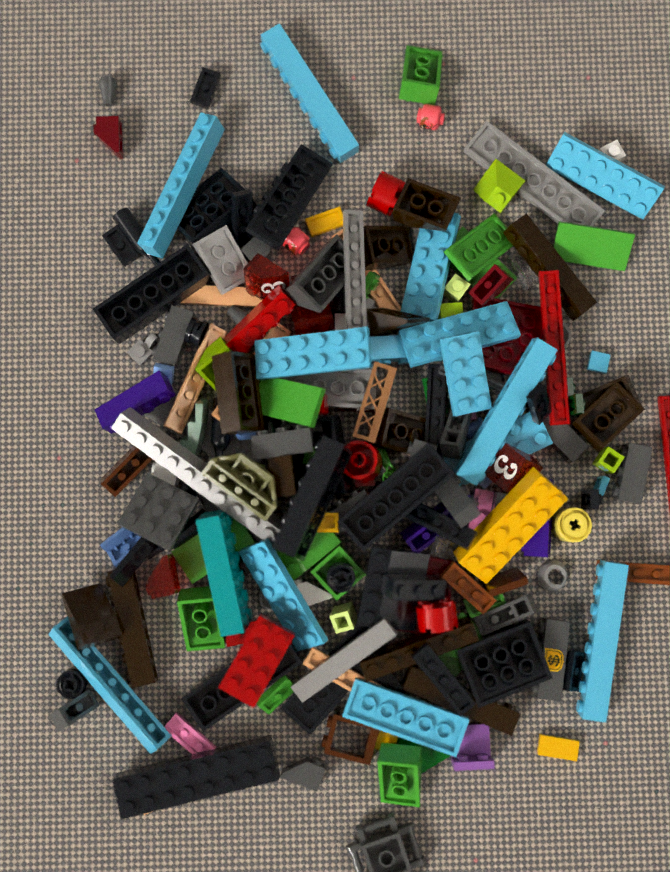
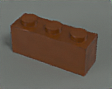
M133 446L101 478V485L116 497L144 469L152 458L136 446Z

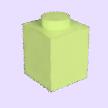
M455 273L446 285L443 295L454 303L459 302L471 284Z
M352 602L334 606L329 615L336 634L352 630L357 624V613Z

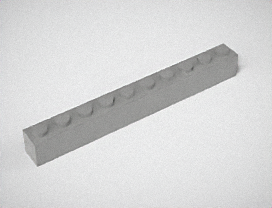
M131 407L120 413L111 429L262 540L268 538L271 544H274L273 538L282 527V518L272 513L265 522L201 475L207 466L206 462Z

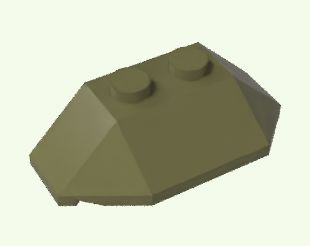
M242 452L212 458L201 473V475L265 522L277 507L274 476Z

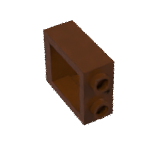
M334 710L333 715L328 716L326 727H329L328 735L324 734L321 744L324 747V754L370 766L379 730L342 717V712ZM337 720L369 728L363 756L331 747Z

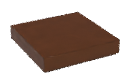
M515 567L497 573L487 584L482 580L481 583L493 597L528 585L529 581L527 576Z

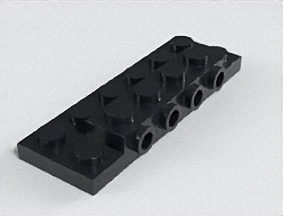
M301 144L290 162L284 163L280 171L282 173L281 176H276L273 180L271 191L267 190L262 198L264 200L261 205L257 204L253 211L254 217L245 231L279 251L332 168L333 163Z

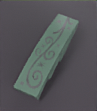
M201 399L195 403V417L188 421V435L180 440V444L197 457L205 437L209 399Z

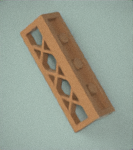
M374 362L352 437L364 440L370 444L375 443L397 368ZM377 367L386 370L384 379L381 381L378 380L375 374ZM378 385L380 392L378 398L373 400L370 390ZM372 404L375 410L372 417L367 418L364 409ZM366 422L369 427L367 435L357 434L359 426Z

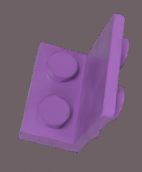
M482 723L467 725L457 756H451V765L454 771L495 769L490 751L489 726Z

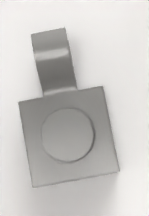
M151 333L145 342L139 339L127 353L140 366H143L152 356L153 350L151 348L160 339Z

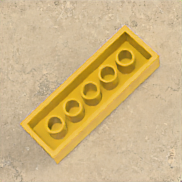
M533 467L474 529L478 535L470 549L467 551L458 546L453 551L458 563L487 584L568 500V497L561 489Z

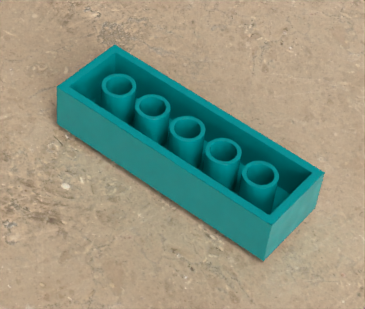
M223 510L205 512L196 519V525L221 637L245 633L253 619L252 609L248 608L247 601L249 600L247 589H244L243 586L245 577L243 570L240 571L239 567L241 562L240 554L238 551H235L234 544L237 543L235 533L231 531L232 517Z

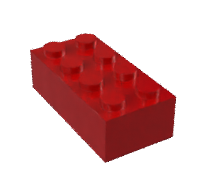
M260 614L218 688L254 708L293 640L295 633L267 616Z

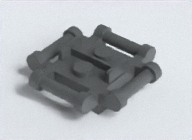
M390 813L387 814L388 817L374 822L356 825L360 841L346 845L347 853L351 856L355 871L364 872L358 854L359 850L363 851L369 872H413L412 869L424 865L426 860L424 855L421 854L414 833L415 827L413 822L398 827L394 814ZM391 825L392 830L373 834L370 838L366 839L365 833ZM404 834H407L414 855L412 860L408 859L401 838Z

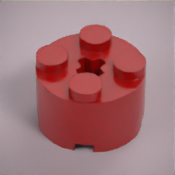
M381 171L366 206L386 216H391L406 182Z
M363 440L349 442L346 446L353 453L344 473L348 477L362 482L369 481L378 476L382 467V457L379 450ZM361 458H363L364 462H362L361 465L358 464V461H360Z
M445 596L444 600L430 602L429 600H418L416 612L420 632L426 633L425 629H431V633H442L454 630L453 626L459 627L456 602L449 600V597Z

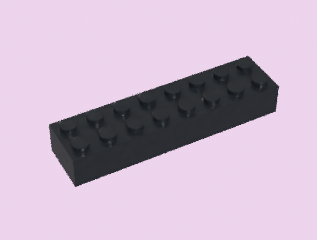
M267 735L197 754L118 772L113 777L112 782L122 820L279 781L280 770L272 736Z

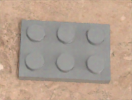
M227 225L193 243L195 250L221 295L255 276Z

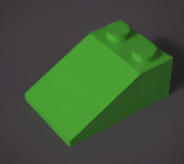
M406 45L399 99L435 105L440 88L443 51Z
M316 533L304 561L291 557L279 550H276L294 581L342 541L336 533Z
M210 586L180 589L177 605L187 652L225 648V636L221 637Z
M381 743L377 761L381 803L420 807L421 747Z

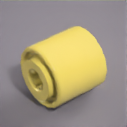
M562 508L552 516V533L560 541L581 542L591 533V518L581 508ZM577 520L576 524L578 525V528H574L572 530V525H570V521L573 522Z

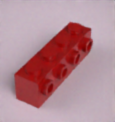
M278 285L224 337L226 345L232 351L249 353L253 347L252 345L255 344V340H262L270 328H275L284 315H288L293 311L295 302Z

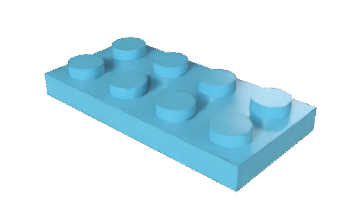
M479 331L439 339L452 415L456 417L492 409Z

